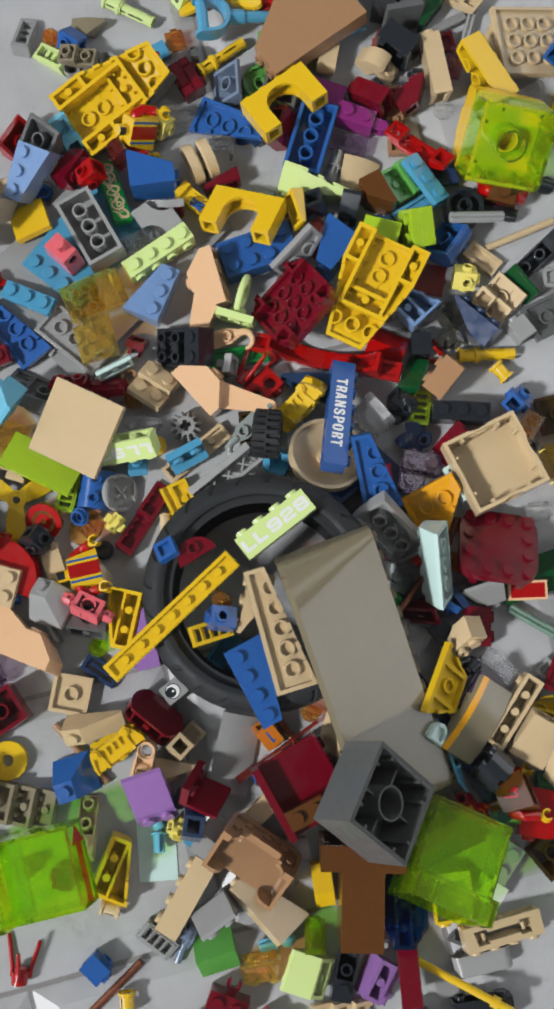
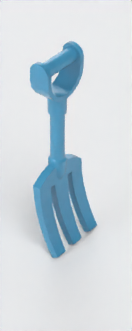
M191 0L192 5L195 6L198 24L196 38L201 41H212L225 35L229 25L264 23L269 12L230 9L225 0ZM207 8H213L222 15L224 23L220 26L209 27ZM366 24L352 34L366 31Z

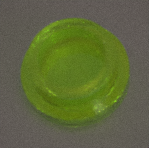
M93 639L89 644L90 654L94 657L104 656L108 652V643L103 639Z

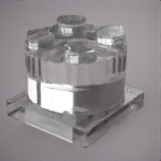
M372 392L365 395L364 400L355 407L354 415L351 416V421L354 422L353 430L355 429L358 434L370 432L374 441L385 431L388 432L396 421L393 415Z

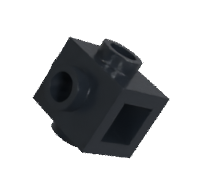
M38 523L28 526L18 541L25 547L28 553L35 556L47 553L51 549V543L54 541V538L46 528Z

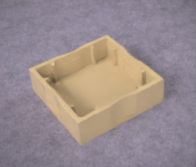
M513 410L487 422L476 430L465 432L444 442L440 448L447 464L460 484L461 490L475 517L528 493L550 480L538 455L531 448L526 433Z

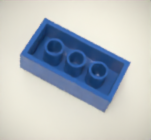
M303 101L301 102L283 166L285 160L308 168V173L314 176L321 175L335 128L339 106L327 103L313 113Z
M287 220L282 222L271 246L253 242L251 232L216 243L220 261L229 285L240 282L245 274H249L252 278L273 271L269 264L294 239Z

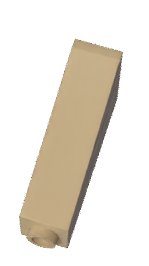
M427 29L420 34L419 48L423 75L426 79L425 88L429 106L446 103L453 88L440 31Z
M238 876L229 883L232 886L228 890L229 894L277 947L282 945L309 916L307 911L282 896L272 910L269 911L258 904L255 897L257 889Z

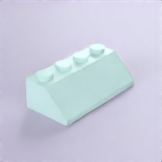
M424 520L417 528V538L420 539L421 545L419 546L418 553L419 557H422L420 574L424 579L422 593L425 594L426 602L439 610H444L453 596L448 521Z

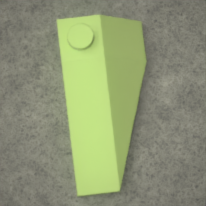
M285 160L278 185L279 197L283 198L291 188H303L305 192L320 187L327 203H341L343 189L346 187L336 182L330 184L324 179V176L320 174L314 176L308 173V168Z

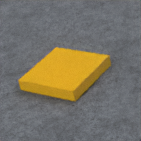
M41 198L33 201L31 205L27 204L16 209L12 220H10L19 244L53 229Z

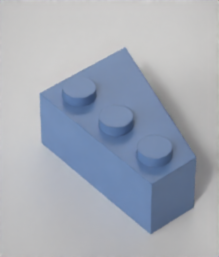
M18 140L3 196L31 205L43 186L42 182L47 175H50L52 166L56 160L59 161L61 155Z
M162 263L122 306L125 314L160 327L182 278L180 270Z
M413 289L398 306L399 310L396 318L412 333L439 308L442 301L435 300L425 295L424 292Z

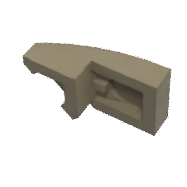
M94 17L73 18L71 23L73 28L88 37L92 35L94 38L98 36L97 32L102 26L106 27L108 25L106 19Z

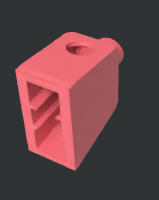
M58 232L44 245L47 254L72 276L86 264L78 250Z

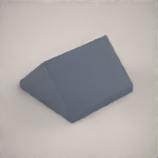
M236 58L212 74L214 100L233 108L241 107L240 102L242 101L240 61Z

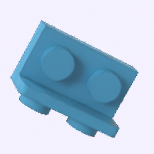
M197 437L168 453L165 457L175 475H179L208 459L209 455L200 438Z
M235 633L234 636L218 640L206 659L222 671L232 674L233 671L224 653L246 641Z

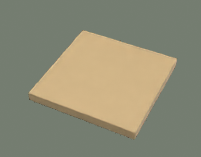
M491 6L488 11L497 57L507 69L511 78H554V66L542 58V55L554 38V7Z
M57 376L28 448L92 479H97L126 407Z

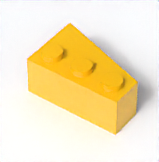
M107 585L106 589H112V592L108 593L107 609L115 614L113 622L109 623L110 647L122 649L136 636L141 609L143 608V593Z
M116 830L112 831L91 881L93 896L127 908L131 836Z

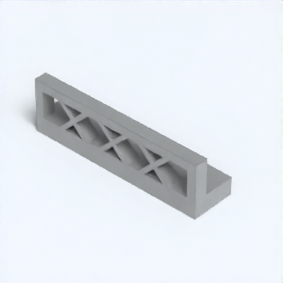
M244 442L189 487L188 491L191 495H196L205 488H208L211 483L213 485L217 484V479L220 476L227 477V480L231 479V477L245 476L263 462V458H257L253 464L245 463L246 455L251 452V442ZM235 464L242 465L241 473L238 476L231 475L232 466Z

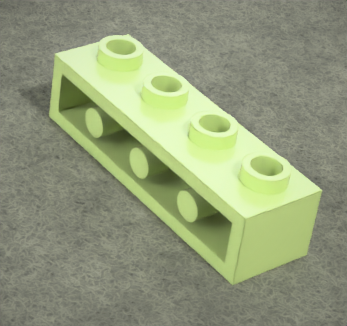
M183 221L121 262V265L132 283L136 285L154 273L162 263L167 264L174 261L179 255L189 251L196 245L194 235Z

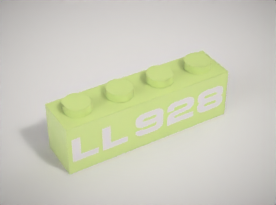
M154 427L115 434L102 467L108 465L116 466L125 462L133 463L142 459L150 460L157 457L161 444Z
M301 488L298 491L295 489L290 491L285 496L286 500L281 504L276 502L268 509L270 512L266 516H258L252 521L254 524L248 530L243 528L236 534L237 538L234 541L250 562L316 510L314 504Z

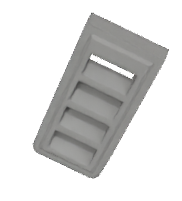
M25 18L20 19L10 44L15 56L30 58L39 21Z
M150 917L137 932L136 937L167 961L180 944L155 930L157 923ZM151 928L153 931L147 936L146 933ZM156 933L159 934V937L153 942L151 939ZM164 938L166 941L158 947L157 944ZM170 943L172 946L165 953L163 949Z

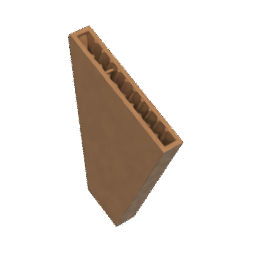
M273 0L255 45V60L259 66L265 68V72L271 80L300 61L307 65L367 23V11L358 0Z

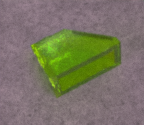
M310 915L309 918L304 920L305 955H326L325 919L319 915Z

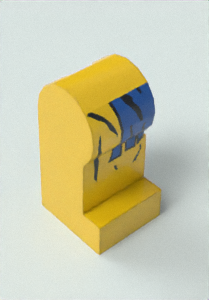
M186 179L174 191L176 198L184 197V206L198 216L201 215L208 199L196 191Z

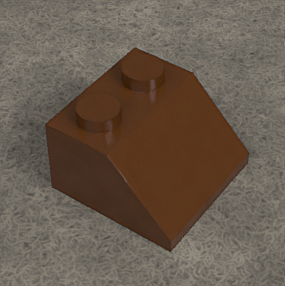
M377 169L359 179L357 191L362 192L360 205H363L364 209L384 216L391 215L395 211L397 199L381 171Z

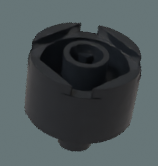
M470 187L455 189L447 198L443 209L445 222L450 223V212L483 211L484 201L482 196L478 195ZM458 223V224H467V225L469 226V228L472 229V228L475 227V225H476L477 223Z
M492 744L488 750L484 749L479 754V762L474 764L468 773L487 791L493 793L499 788L498 783L501 781L505 782L516 766L514 764L516 762L498 746Z

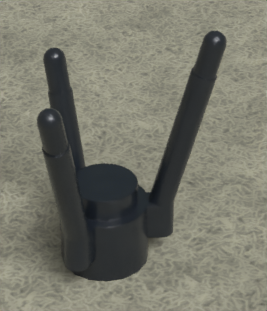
M473 655L466 656L461 660V665H463L462 668L465 670L466 675L470 676L472 674L473 676L464 688L460 702L477 676L482 673V664Z

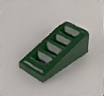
M444 0L427 1L416 33L425 30L442 8Z

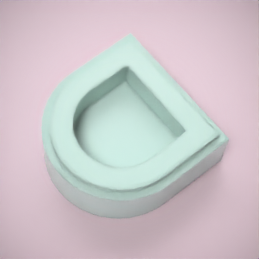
M433 722L428 727L424 736L436 746L441 747L447 737L448 730L446 725L440 722Z

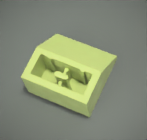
M292 948L285 973L282 977L280 990L308 1000H323L335 959L318 948Z

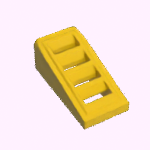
M291 188L283 198H285L293 230L298 231L306 222L303 188Z
M200 623L187 628L193 648L234 636L233 631L225 634L222 631H218L219 636H215L213 630H208L210 638L207 639L203 629L207 627V623ZM198 629L200 631V635L202 638V641L199 642L195 630Z

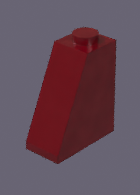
M357 76L348 85L347 94L349 100L359 106L377 111V118L385 120L394 109L390 88Z

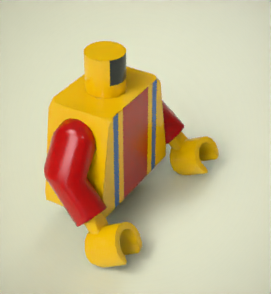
M140 104L132 109L131 112L123 114L122 124H115L114 132L125 143V147L128 150L162 158L160 153H149V151H153L159 115L163 120H169L170 116L164 115L163 112H171L170 108L165 105L158 109L157 106Z
M90 535L87 541L79 545L68 556V559L65 560L67 570L56 572L58 583L70 581L72 590H75L77 593L79 590H82L93 596L103 592H112V589H106L107 584L112 582L103 580L96 548H93V546H100L102 544L101 541L94 542V539L99 535Z

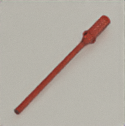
M317 720L312 722L310 725H308L294 737L289 739L275 751L270 753L260 762L255 763L253 765L250 764L251 766H249L247 769H245L243 772H241L239 775L235 777L237 782L240 784L245 779L250 777L252 775V767L283 750L285 747H287L293 741L298 739L312 727L317 725Z

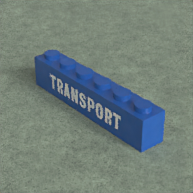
M333 360L329 370L320 471L343 474L345 468L350 466L351 456H348V450H351L352 443L349 436L354 426L351 416L355 412V405L352 402L356 397L357 388H354V383L357 382L358 372H355L356 364Z

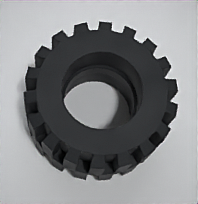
M261 408L255 410L251 436V451L254 458L278 459L280 456L283 414L281 410Z

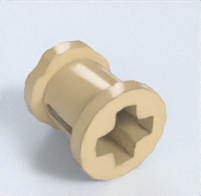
M102 899L98 915L102 916V914L113 916L118 920L122 906Z

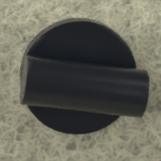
M548 176L539 177L536 183L537 191L542 195L552 193L554 190V180Z

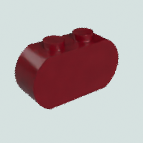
M142 689L134 693L125 708L126 719L158 745H168L181 732L184 726L182 715L149 689Z

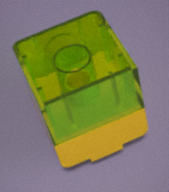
M471 84L465 104L462 106L455 132L456 137L451 154L455 155V159L452 163L464 180L529 192L538 190L554 144V110L537 98Z

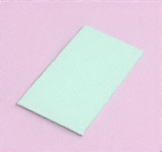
M136 820L140 883L177 880L176 841L172 840L167 833V836H165V852L160 854L154 853L151 833L155 831L151 826L141 828Z

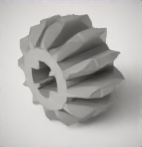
M181 411L180 418L177 415L174 416L177 422H170V425L174 427L170 429V432L176 433L174 435L175 440L180 438L181 443H184L187 438L188 442L192 441L191 437L195 439L198 437L196 433H202V429L198 428L202 425V422L197 421V415L192 417L191 411H188L187 416ZM184 424L189 426L187 431L184 430Z

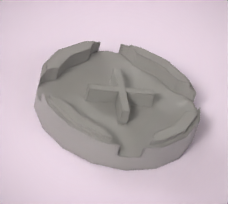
M122 473L113 474L105 480L102 486V498L105 505L112 511H127L132 508L131 506L137 500V485L129 475Z

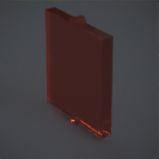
M426 264L414 289L424 292L425 295L442 297L443 288L446 284L447 267Z

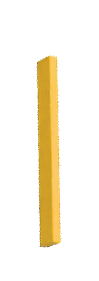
M225 550L103 666L106 672L116 682H119L237 570L240 564Z

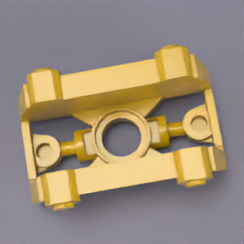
M306 375L297 385L296 391L291 397L278 407L277 410H281L283 414V431L289 433L294 430L297 424L302 422L319 403L318 400L326 394L325 392L328 389V385L323 381Z
M127 719L128 725L124 724L119 728V731L90 742V761L98 776L108 768H112L117 762L124 760L136 748L138 743L146 739V735Z

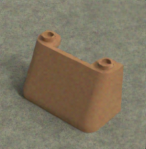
M235 812L204 859L202 866L213 873H220L223 868H226L257 889L255 897L258 904L271 911L294 879L302 856L296 848L245 814Z

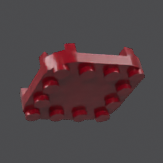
M302 258L291 263L287 261L283 264L286 268L284 273L262 297L257 294L253 299L256 303L253 309L254 312L251 313L276 342L290 349H295L338 301V296L333 286Z
M467 510L460 521L457 531L459 532L457 571L460 570L469 579L468 582L476 584L477 580L512 584L515 585V589H523L524 586L534 580L539 567L538 532L534 525L535 521L530 517L492 511L475 517L472 510Z

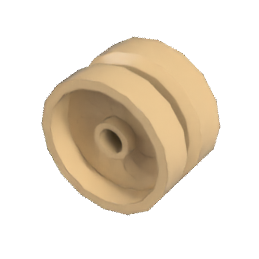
M205 137L195 140V150L190 144L180 147L185 166L196 186L206 182V175L211 180L221 175L214 152Z

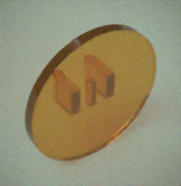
M87 511L89 513V522L84 526H77L73 522L71 523L69 537L75 544L81 545L92 534L101 535L104 528V520L98 512Z

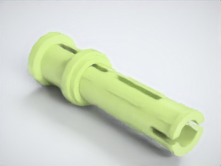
M124 0L101 1V8L103 9L107 8L114 11L118 16H127L151 29L154 27L155 16L126 4Z

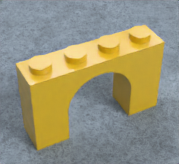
M302 61L292 65L287 71L276 76L271 82L261 86L258 91L245 97L240 102L242 114L267 144L283 134L281 122L269 109L271 103L276 98L282 95L297 96L313 113L328 103L327 90Z
M216 184L199 216V221L203 231L220 235L227 219L233 213L245 209L253 210L258 213L250 228L253 242L271 246L287 213L285 198Z

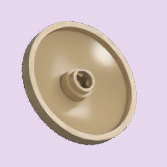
M324 418L304 423L294 432L288 447V460L294 474L302 482L316 486L325 492L341 491L353 485L358 480L352 446L351 450H348V456H351L350 466L345 468L343 474L320 471ZM353 430L352 433H350V436L356 435L357 433Z

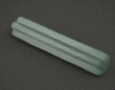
M515 604L509 606L508 614L554 639L553 625Z

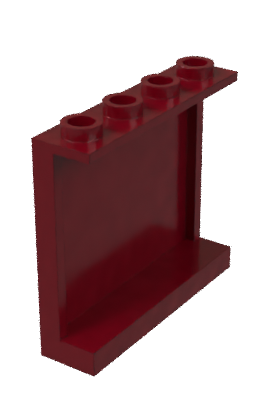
M313 732L251 768L256 782L291 844L298 840V835L319 823L316 821L293 833L285 817V810L320 792L323 795L334 771L332 765L335 762L330 753L325 754L322 749L325 746L320 735L316 737Z

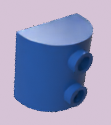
M442 222L435 232L436 245L425 246L426 250L431 252L428 259L442 267L454 266L457 263V256L460 252L467 249V242L472 237V231L467 224Z
M100 470L97 479L81 474L77 507L114 513L115 511L109 509L103 501L102 486L109 476L117 473Z

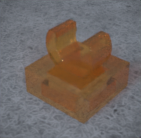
M171 29L168 33L164 34L170 53L187 49L181 29Z

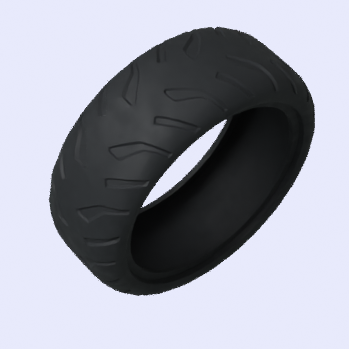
M255 474L225 480L209 486L196 494L173 514L170 520L163 526L154 544L170 535L174 538L180 550L181 545L186 540L193 537H205L214 528L230 519L251 513H269L268 509L276 502L281 504L286 500L285 496L293 489L298 491L300 488L316 507V510L301 522L313 528L325 540L356 530L362 526L341 503L316 486L290 477ZM153 547L146 565L143 581V608L146 624L151 622L179 595L181 578L185 568H180L178 556L162 565ZM183 621L155 647L166 667L195 695L227 710L256 715L236 677L217 668L197 648H193ZM318 684L277 696L280 711L284 713L311 705L323 699Z

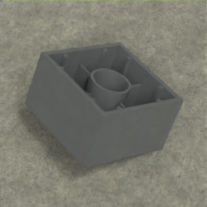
M346 741L313 819L366 861L406 867L435 786L383 741Z

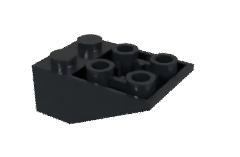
M214 328L157 329V361L163 367H178L179 365L214 366Z

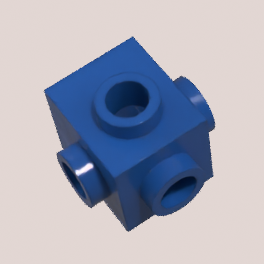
M520 384L516 389L514 387L510 388L504 394L506 398L500 404L508 412L513 410L515 414H518L520 411L524 413L532 406L529 402L534 397L527 388Z

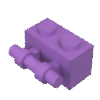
M370 954L354 985V989L363 999L378 1006L380 1004L385 1006L387 1000L391 999L393 995L392 990L396 982H399L398 964L396 963L395 965L390 959L381 954Z

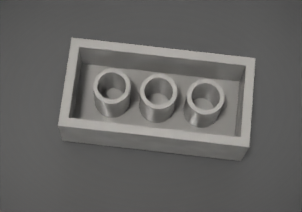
M88 186L54 204L94 274L128 256Z

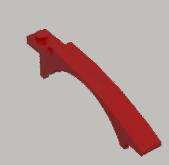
M254 332L255 343L250 351L325 371L330 370L333 360L356 364L355 372H358V378L369 377L396 383L400 381L403 363L385 360L382 352L342 354L323 351L298 344L295 349H290L280 345L270 334Z

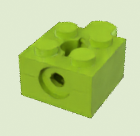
M432 205L398 211L397 222L403 223L399 236L400 244L409 248L415 245L426 250L425 246L436 245Z

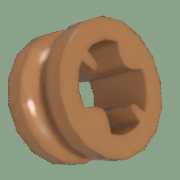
M132 368L120 372V379H125L126 373L129 375L131 373L134 374L131 375L133 377L132 380L127 379L128 385L137 377V373Z

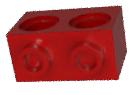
M267 367L244 390L272 399L273 397L277 398L284 391L282 389L284 388V382ZM268 381H273L276 385L274 388H267L265 384Z

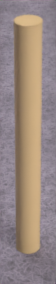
M549 218L485 244L484 248L490 251L554 225V219Z

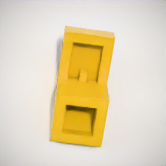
M319 860L309 862L316 908L336 905L331 872H321Z

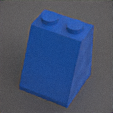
M125 150L129 183L135 202L154 198L175 197L174 191L180 186L181 181L178 169H174L173 162Z
M330 213L326 217L315 270L329 283L341 269L343 254L354 234L352 229Z

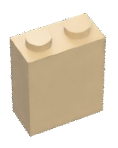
M531 705L507 744L508 753L516 759L521 758L531 768L537 767L543 771L554 749V718Z

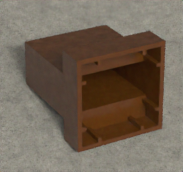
M319 830L318 857L321 872L338 873L337 934L341 953L384 954L385 874H407V866L370 863L328 830Z

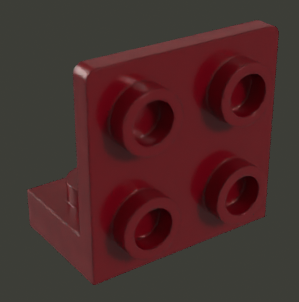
M198 760L182 786L179 804L212 819H216L231 793V788L207 778V772L204 771L206 762Z

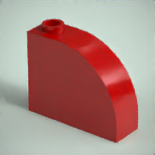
M1 531L0 564L23 570L17 593L29 598V593L37 578H42L40 562L36 555L33 556L28 553L18 540L12 538V534Z
M532 787L541 807L538 811L542 812L545 808L551 809L550 813H544L547 818L552 817L553 819L550 823H544L541 819L540 821L530 822L518 820L516 835L522 836L521 840L534 842V838L554 839V791Z

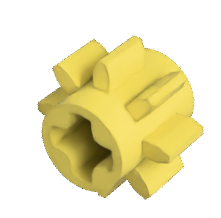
M114 512L113 515L108 513L103 519L106 522L103 527L114 535L117 532L122 534L127 528L124 525L126 519L117 512Z
M181 815L176 816V819L169 820L166 827L169 837L178 842H181L180 836L183 816Z

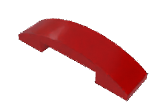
M397 120L384 131L386 137L407 156L417 152L429 168L445 170L455 159V155L439 147L436 150L411 135L410 128Z

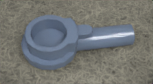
M188 923L186 927L184 926L181 931L180 939L183 940L174 958V962L177 964H181L186 949H189L195 940L197 930L191 923Z

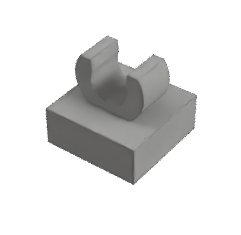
M225 353L224 360L217 359L216 367L220 368L229 377H237L239 359L232 353Z

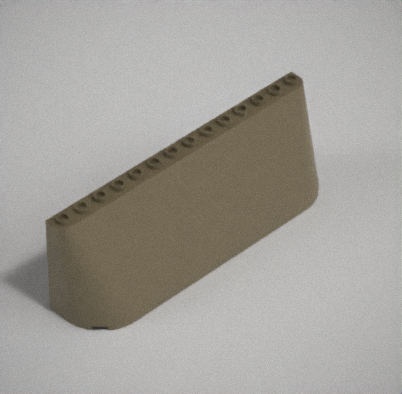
M364 526L274 558L279 577L292 608L341 751L346 741H383L435 786L434 793L454 784L453 779L456 777L452 767L448 766L447 762L450 761L447 751L436 746L424 736L430 724L438 721L435 715L420 712L425 698L424 691L427 690L424 680L419 678L418 673L421 672L418 662L413 659L412 655L415 654L411 642L408 643L406 638L409 636L406 625H402L400 618L403 617L400 606L395 604L394 599H397L394 588L389 586L388 581L391 580L388 569L383 567L382 561H385L381 549H377L376 542H378V537L375 530L371 531L368 526Z

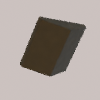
M535 839L524 850L544 875L553 882L554 839Z

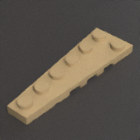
M264 566L244 571V580L276 695H284L318 684Z

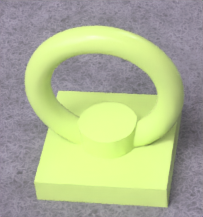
M245 274L242 277L234 306L231 305L230 310L217 306L215 314L221 321L254 330L256 326L254 316L247 315V310L245 309L252 281L249 274Z

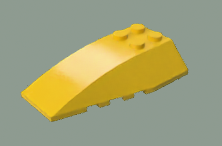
M148 41L126 50L125 53L119 56L110 57L108 61L101 64L97 63L86 71L82 70L76 73L49 95L57 109L65 113L73 129L80 135L81 142L92 157L119 137L114 132V126L117 123L122 124L123 114L131 112L132 109L140 104H146L170 73Z
M360 221L342 257L336 287L338 301L331 308L326 335L362 350L414 289L431 252L415 245L412 248L406 247L379 235L377 228Z

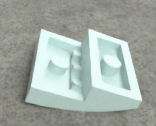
M128 354L96 370L95 374L99 381L102 382L134 366V363Z

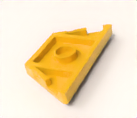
M444 642L420 709L421 713H456L468 677L462 668L459 657H455L452 652L454 647L452 642Z

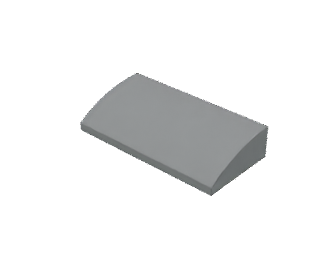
M385 490L370 498L352 514L362 527L368 526L371 531L375 530L378 537L376 545L391 561L396 562V565L419 555L418 551L421 545L420 539L417 538L418 527Z
M224 710L210 779L230 787L231 793L229 795L247 797L251 768L253 767L258 737L255 735L252 726L259 720L255 716Z

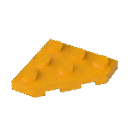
M451 471L405 495L401 499L404 503V508L417 527L424 520H447L449 531L461 486Z

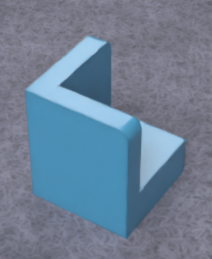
M281 448L278 459L263 458V470L275 475L285 476L291 468L288 460V450Z

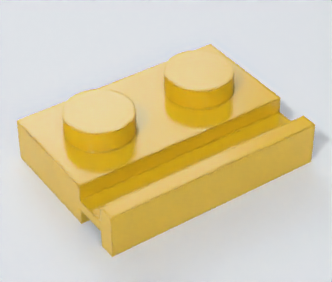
M185 477L159 490L172 516L187 501L194 497L188 491L189 485Z

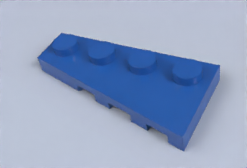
M204 96L189 129L190 133L256 141L263 140L242 114V111Z
M0 303V340L3 344L8 345L11 355L21 369L26 371L54 347Z
M371 433L351 435L363 504L385 490L398 506H403L404 503Z
M259 634L224 653V656L263 729H266L281 721L282 715Z

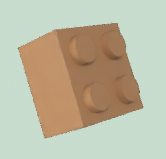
M449 354L441 355L434 364L437 366L434 371H428L422 379L424 381L422 386L440 400L466 369L464 365Z

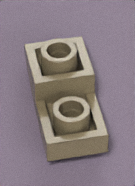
M60 44L57 62L71 67L90 69L98 63L99 51L92 48H79L77 44Z

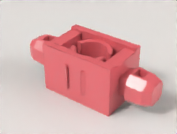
M79 590L76 596L70 592H65L62 596V602L70 606L71 614L95 625H98L101 619L103 622L112 623L115 618V614L112 611L106 610V601L82 590ZM91 605L94 609L85 610L83 607Z

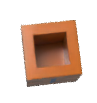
M258 721L252 726L255 735L268 751L279 747L281 742L285 740L274 724L263 729Z

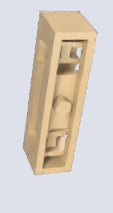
M533 904L471 921L467 925H457L463 950L473 957L482 955L483 951L499 950L506 944H519L520 940L526 938L530 940L540 937V934L545 933L540 910ZM514 924H517V926L521 927L518 929L513 927L486 936L485 933L482 932L483 930L490 932Z

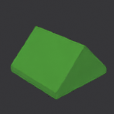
M231 925L227 928L223 926L219 929V934L212 940L206 939L203 942L199 934H196L193 942L196 964L203 977L242 965Z

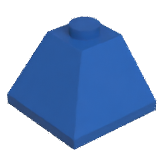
M90 749L53 762L52 787L59 805L79 799L103 787L100 777L94 771L90 761Z

